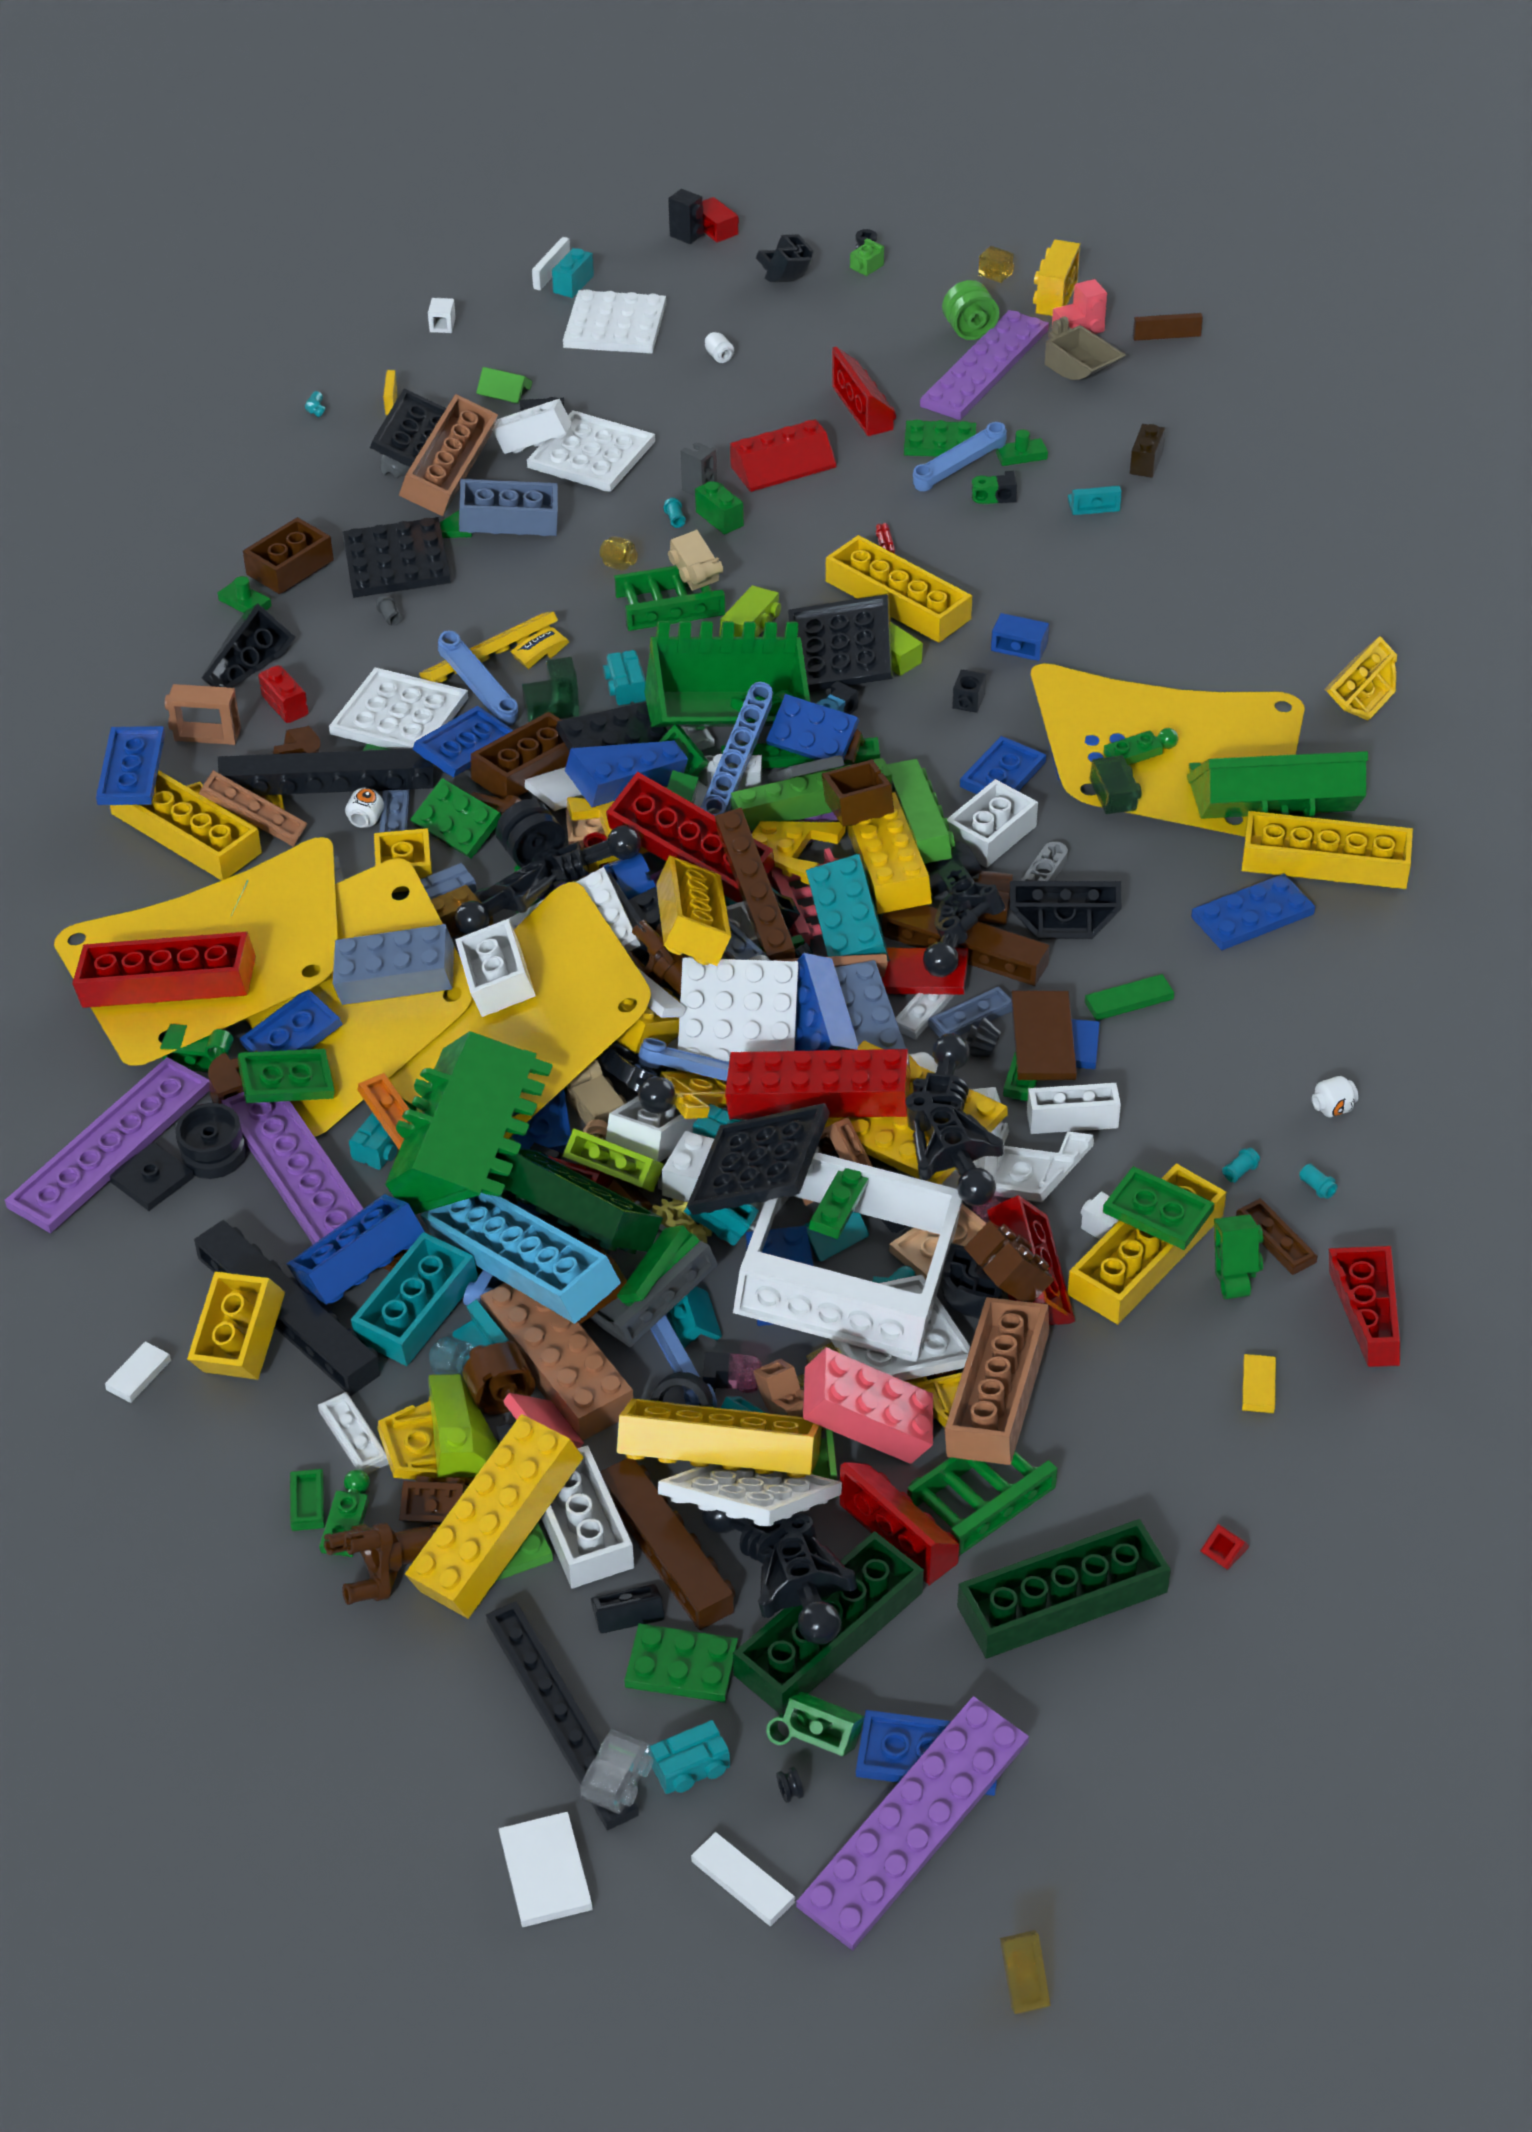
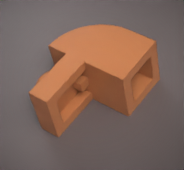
M780 1358L753 1371L761 1397L770 1414L803 1417L804 1391L800 1388L793 1365Z

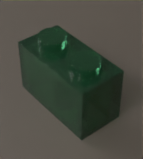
M1123 755L1093 759L1089 780L1105 814L1136 811L1138 799H1141L1142 795L1141 786L1139 783H1136L1130 765H1127Z

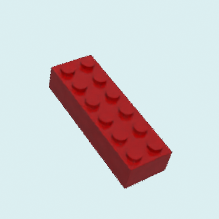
M637 771L606 811L609 828L613 830L621 825L631 826L641 836V847L667 861L670 855L721 875L724 895L737 903L743 902L717 833L715 816ZM754 839L766 874L768 875L775 866L773 849Z
M248 932L83 944L72 984L82 1008L246 996L250 986L256 955Z
M908 1049L731 1052L725 1090L729 1119H753L823 1103L826 1104L830 1111L828 1118L907 1117L905 1101L909 1096L911 1080Z

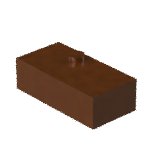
M547 712L471 753V779L500 799L507 795L519 797L529 791L525 788V779L566 767L570 752L555 729L557 721H561V719Z

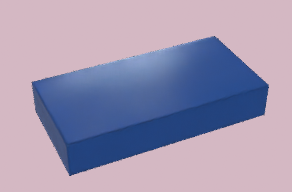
M1071 1019L1076 1068L1096 1069L1100 1021Z

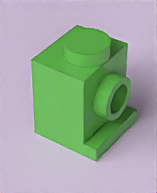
M868 238L865 240L864 245L850 253V269L865 276L884 266V246Z

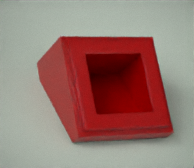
M1218 1524L1200 1552L1228 1570L1247 1551L1249 1545Z

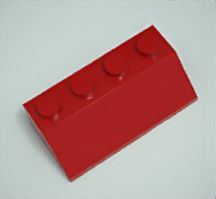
M837 346L832 347V387L867 436L892 431L893 421L896 419L894 407L889 405L885 395L881 394L876 383L870 379L867 370L863 369L857 360Z
M816 419L730 443L731 468L750 492L836 468V461L827 433Z
M1019 1195L987 1209L991 1222L999 1227L1005 1224L1016 1236L1018 1234L1023 1236L1032 1245L1030 1249L1032 1254H1038L1049 1264L1050 1267L1047 1271L1055 1280L1033 1302L1048 1304L1049 1325L1071 1324L1075 1322L1048 1215ZM1008 1294L1009 1300L1019 1301L1015 1297Z
M844 1462L840 1465V1482H842L840 1506L871 1534L874 1531L924 1569L923 1580L929 1586L958 1564L959 1544L954 1535L941 1529L929 1513L922 1512L913 1504L911 1498L905 1492L897 1490L884 1473L877 1472L869 1464Z

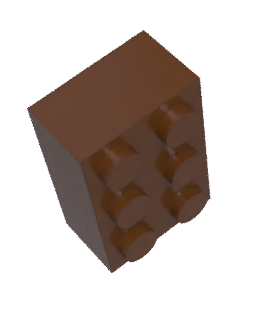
M298 517L243 550L246 575L278 594L283 593L334 560L331 536Z

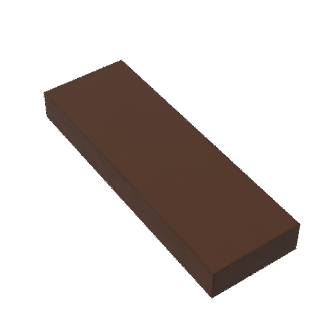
M1202 313L1134 317L1133 339L1138 341L1201 337Z
M1261 1198L1237 1210L1236 1216L1250 1214L1255 1223L1261 1226L1263 1246L1292 1275L1317 1263L1318 1255Z

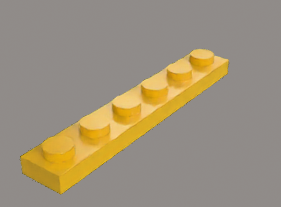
M554 611L541 613L469 649L482 663L489 659V654L505 652L510 649L509 644L515 641L517 644L522 643L530 637V634L551 628L550 624L558 621ZM444 660L419 672L421 679L441 683L448 679L446 675L452 672L454 674L457 673Z

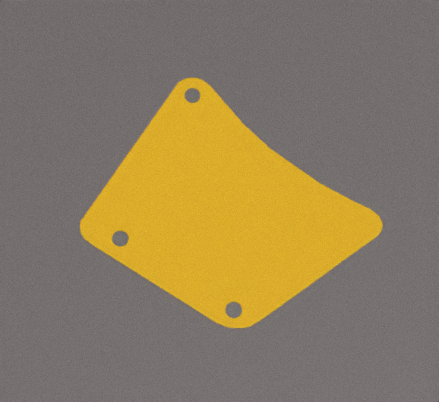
M1046 663L1035 665L1031 669L1032 682L1063 788L1077 800L1092 806L1245 837L1248 816L1242 817L1243 821L1238 825L1229 824L1225 818H1200L1192 788L1187 779V774L1190 773L1189 763L1202 764L1208 759L1296 755L1305 707L1297 697L1288 693L1179 690L1115 680ZM1279 701L1288 702L1292 709L1289 712L1278 711L1275 708V703ZM1171 728L1178 734V743L1175 747L1171 749L1163 748L1161 755L1115 769L1103 754L1104 745L1111 743L1109 738L1115 733L1122 734L1125 738L1151 731L1157 737L1162 729ZM1088 735H1094L1099 738V743L1095 746L1087 745L1085 738ZM1098 752L1104 756V760L1101 763H1093L1089 761L1088 755ZM1084 784H1092L1098 788V792L1092 796L1085 795L1081 792L1080 788Z
M325 837L313 838L247 871L184 896L142 909L77 923L67 927L57 935L54 947L74 979L83 944L248 932L256 959L246 996L90 1007L123 1063L132 1066L144 1065L178 1050L160 1049L162 1043L158 1040V1037L162 1032L168 1030L170 1024L187 1025L181 1045L182 1048L211 1035L216 1029H224L315 987L333 972L335 940H338L333 844L331 840ZM82 933L86 936L84 942L79 945L68 944V938L73 934ZM309 965H318L320 967V972L314 977H304L302 975V970Z
M395 858L387 860L335 884L338 940L443 925L415 869L405 859ZM405 886L409 889L410 893L405 899L395 900L392 898V892L397 887ZM455 946L453 987H458L461 990V996L452 1002L446 1001L443 998L445 991L342 1005L332 984L333 972L323 982L309 989L340 1017L343 1024L311 1048L326 1050L335 1090L334 1099L290 1101L314 1137L327 1132L364 1100L357 1091L360 1082L385 1073L387 1078H390L467 1010L471 1003L472 995L461 958ZM309 965L302 970V975L304 977H314L320 972V967L318 965ZM296 996L254 1014L245 1020L253 1029Z
M576 882L560 885L514 929L536 996L484 1017L481 1016L472 997L469 1007L457 1020L388 1078L402 1099L412 1104L414 1097L419 1096L422 1098L414 1089L416 1079L429 1082L420 1076L421 1071L424 1068L434 1069L442 1049L471 1031L521 1050L536 1053V1059L553 1065L549 1076L533 1073L528 1075L529 1079L545 1084L542 1095L537 1096L523 1092L520 1095V1098L537 1104L534 1112L535 1115L642 1016L650 1001V988L582 885ZM453 987L452 990H445L443 993V998L450 1002L457 1000L461 996V990L458 987ZM632 998L637 1001V1005L632 1011L621 1012L618 1009L619 1004L625 999ZM518 1114L512 1116V1118L527 1123L534 1115ZM505 1132L504 1138L509 1139L514 1134Z

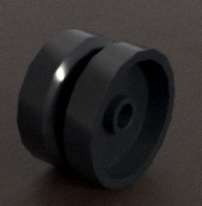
M525 799L513 804L499 818L495 829L496 838L521 868L532 862L533 856L541 851L562 848L566 840L563 827L545 804L536 799Z
M220 1103L200 1104L187 1110L178 1119L175 1133L182 1162L193 1170L195 1176L207 1179L224 1177L236 1171L244 1162L247 1154L246 1144L239 1116L232 1108Z

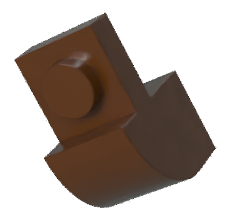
M310 726L286 730L284 744L274 746L273 754L319 752L321 742Z
M226 1052L216 1057L209 1066V1090L213 1103L222 1104V1100L244 1092L237 1061L238 1057L230 1060Z

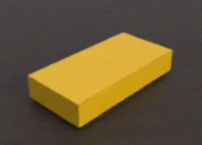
M387 370L383 396L385 415L389 414L397 398L395 370Z
M1244 1354L1242 1411L1274 1413L1276 1357Z

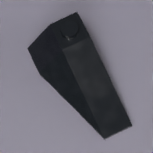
M257 603L244 612L201 678L211 687L232 688L282 656L296 636Z

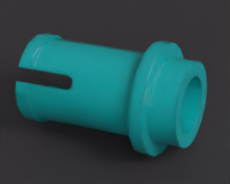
M669 498L665 501L663 510L669 516L671 525L674 528H680L686 521L681 510L682 503L676 498Z
M1252 1148L1240 1150L1239 1156L1222 1168L1223 1175L1228 1181L1236 1183L1250 1169L1255 1170L1258 1167L1260 1156Z
M1313 1164L1305 1165L1300 1171V1179L1316 1191L1318 1197L1329 1199L1336 1193L1338 1186L1335 1179L1324 1175Z

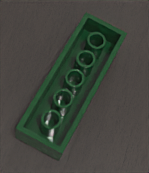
M520 1148L519 1153L516 1155L497 1152L495 1158L512 1163L513 1168L509 1176L489 1172L487 1178L504 1184L503 1192L516 1194L515 1200L527 1205H536L535 1210L547 1216H556L557 1223L570 1228H578L577 1233L589 1239L596 1238L600 1240L599 1246L605 1249L616 1251L618 1247L625 1252L636 1254L637 1250L648 1252L652 1247L663 1217L538 1151Z
M1137 1519L958 1584L957 1607L984 1657L988 1659L1168 1593L1171 1569L1141 1519Z
M874 1531L840 1560L847 1569L854 1571L858 1587L851 1592L836 1591L821 1598L822 1601L831 1603L841 1616L840 1631L833 1640L827 1644H813L801 1635L798 1630V1616L803 1608L802 1605L783 1609L733 1652L734 1676L779 1714L785 1713L789 1698L800 1692L809 1694L923 1593L924 1569Z

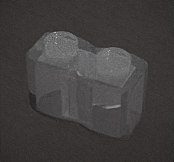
M611 1729L603 1741L597 1757L584 1776L580 1786L581 1798L618 1814L623 1811L626 1805L630 1807L638 1792L636 1784L641 1776L645 1778L648 1776L654 1759L650 1756V1744Z

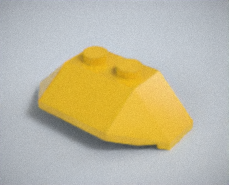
M1379 636L1349 662L1324 690L1344 711L1368 721L1396 692L1395 663L1397 662V654Z

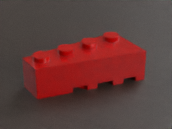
M1391 1246L1328 1248L1329 1274L1367 1366H1400V1336Z

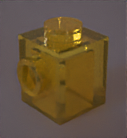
M990 246L979 256V275L1002 283L1014 271V254Z

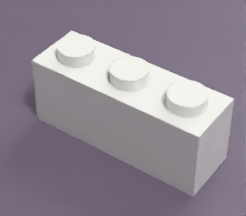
M556 399L497 420L492 431L504 454L510 452L519 453L528 446L534 445L536 447L545 443L546 440L563 438L567 434L571 421L560 399Z
M1116 1083L1028 1088L1027 1117L1031 1134L1115 1129L1119 1127L1121 1103Z

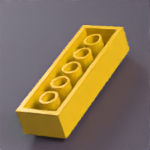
M859 535L826 557V582L857 599L888 594L890 617L938 643L971 620V594Z
M159 770L151 805H110L112 815L221 881L229 878L262 853L258 828Z
M896 792L892 793L894 813L886 814L881 818L861 821L853 826H846L854 852L860 855L866 870L877 914L932 904L929 875Z
M1248 811L1241 871L1273 875L1285 874L1286 876L1407 889L1411 867L1413 828Z
M669 855L656 883L663 944L671 953L676 955L684 953L692 956L700 964L709 965L710 963L718 966L731 938L721 875Z
M1177 1163L1161 1179L1214 1202L1213 1212L1186 1249H1180L1119 1220L1069 1271L1068 1295L1117 1325L1214 1226V1219L1222 1218L1224 1215L1227 1192Z
M632 1398L619 1415L617 1453L626 1454L627 1458L641 1460L646 1456L658 1458V1461L662 1463H676L677 1460L690 1461V1465L696 1467L717 1464L722 1465L723 1469L731 1471L741 1470L743 1467L752 1468L759 1474H772L774 1471L787 1472L789 1477L803 1478L806 1475L812 1474L820 1457L822 1426L805 1420L803 1417Z
M521 1414L405 1572V1575L415 1587L426 1596L469 1619L584 1457L571 1439Z

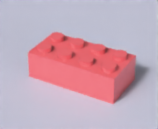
M827 1347L805 1366L803 1419L909 1464H912L933 1445V1393Z

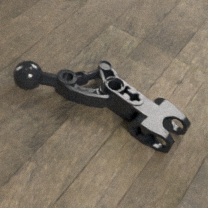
M957 841L955 847H952V858L924 864L929 875L931 895L935 897L945 891L949 893L942 899L934 921L941 940L931 944L924 951L923 955L925 969L936 977H946L955 971L959 958L958 952L954 947L966 941L968 937L966 932L978 923L977 918L984 913L996 915L1005 909L1003 900L995 885L974 882L972 879L973 876L981 873L982 869L969 846L961 841Z
M614 1041L596 1058L600 1067L626 1083L629 1088L639 1092L640 1104L648 1112L661 1114L668 1111L676 1099L675 1088L671 1081L660 1077L661 1072H666L668 1067L663 1065L660 1068L643 1066L639 1063V1053L635 1054V1052L627 1049L618 1041Z

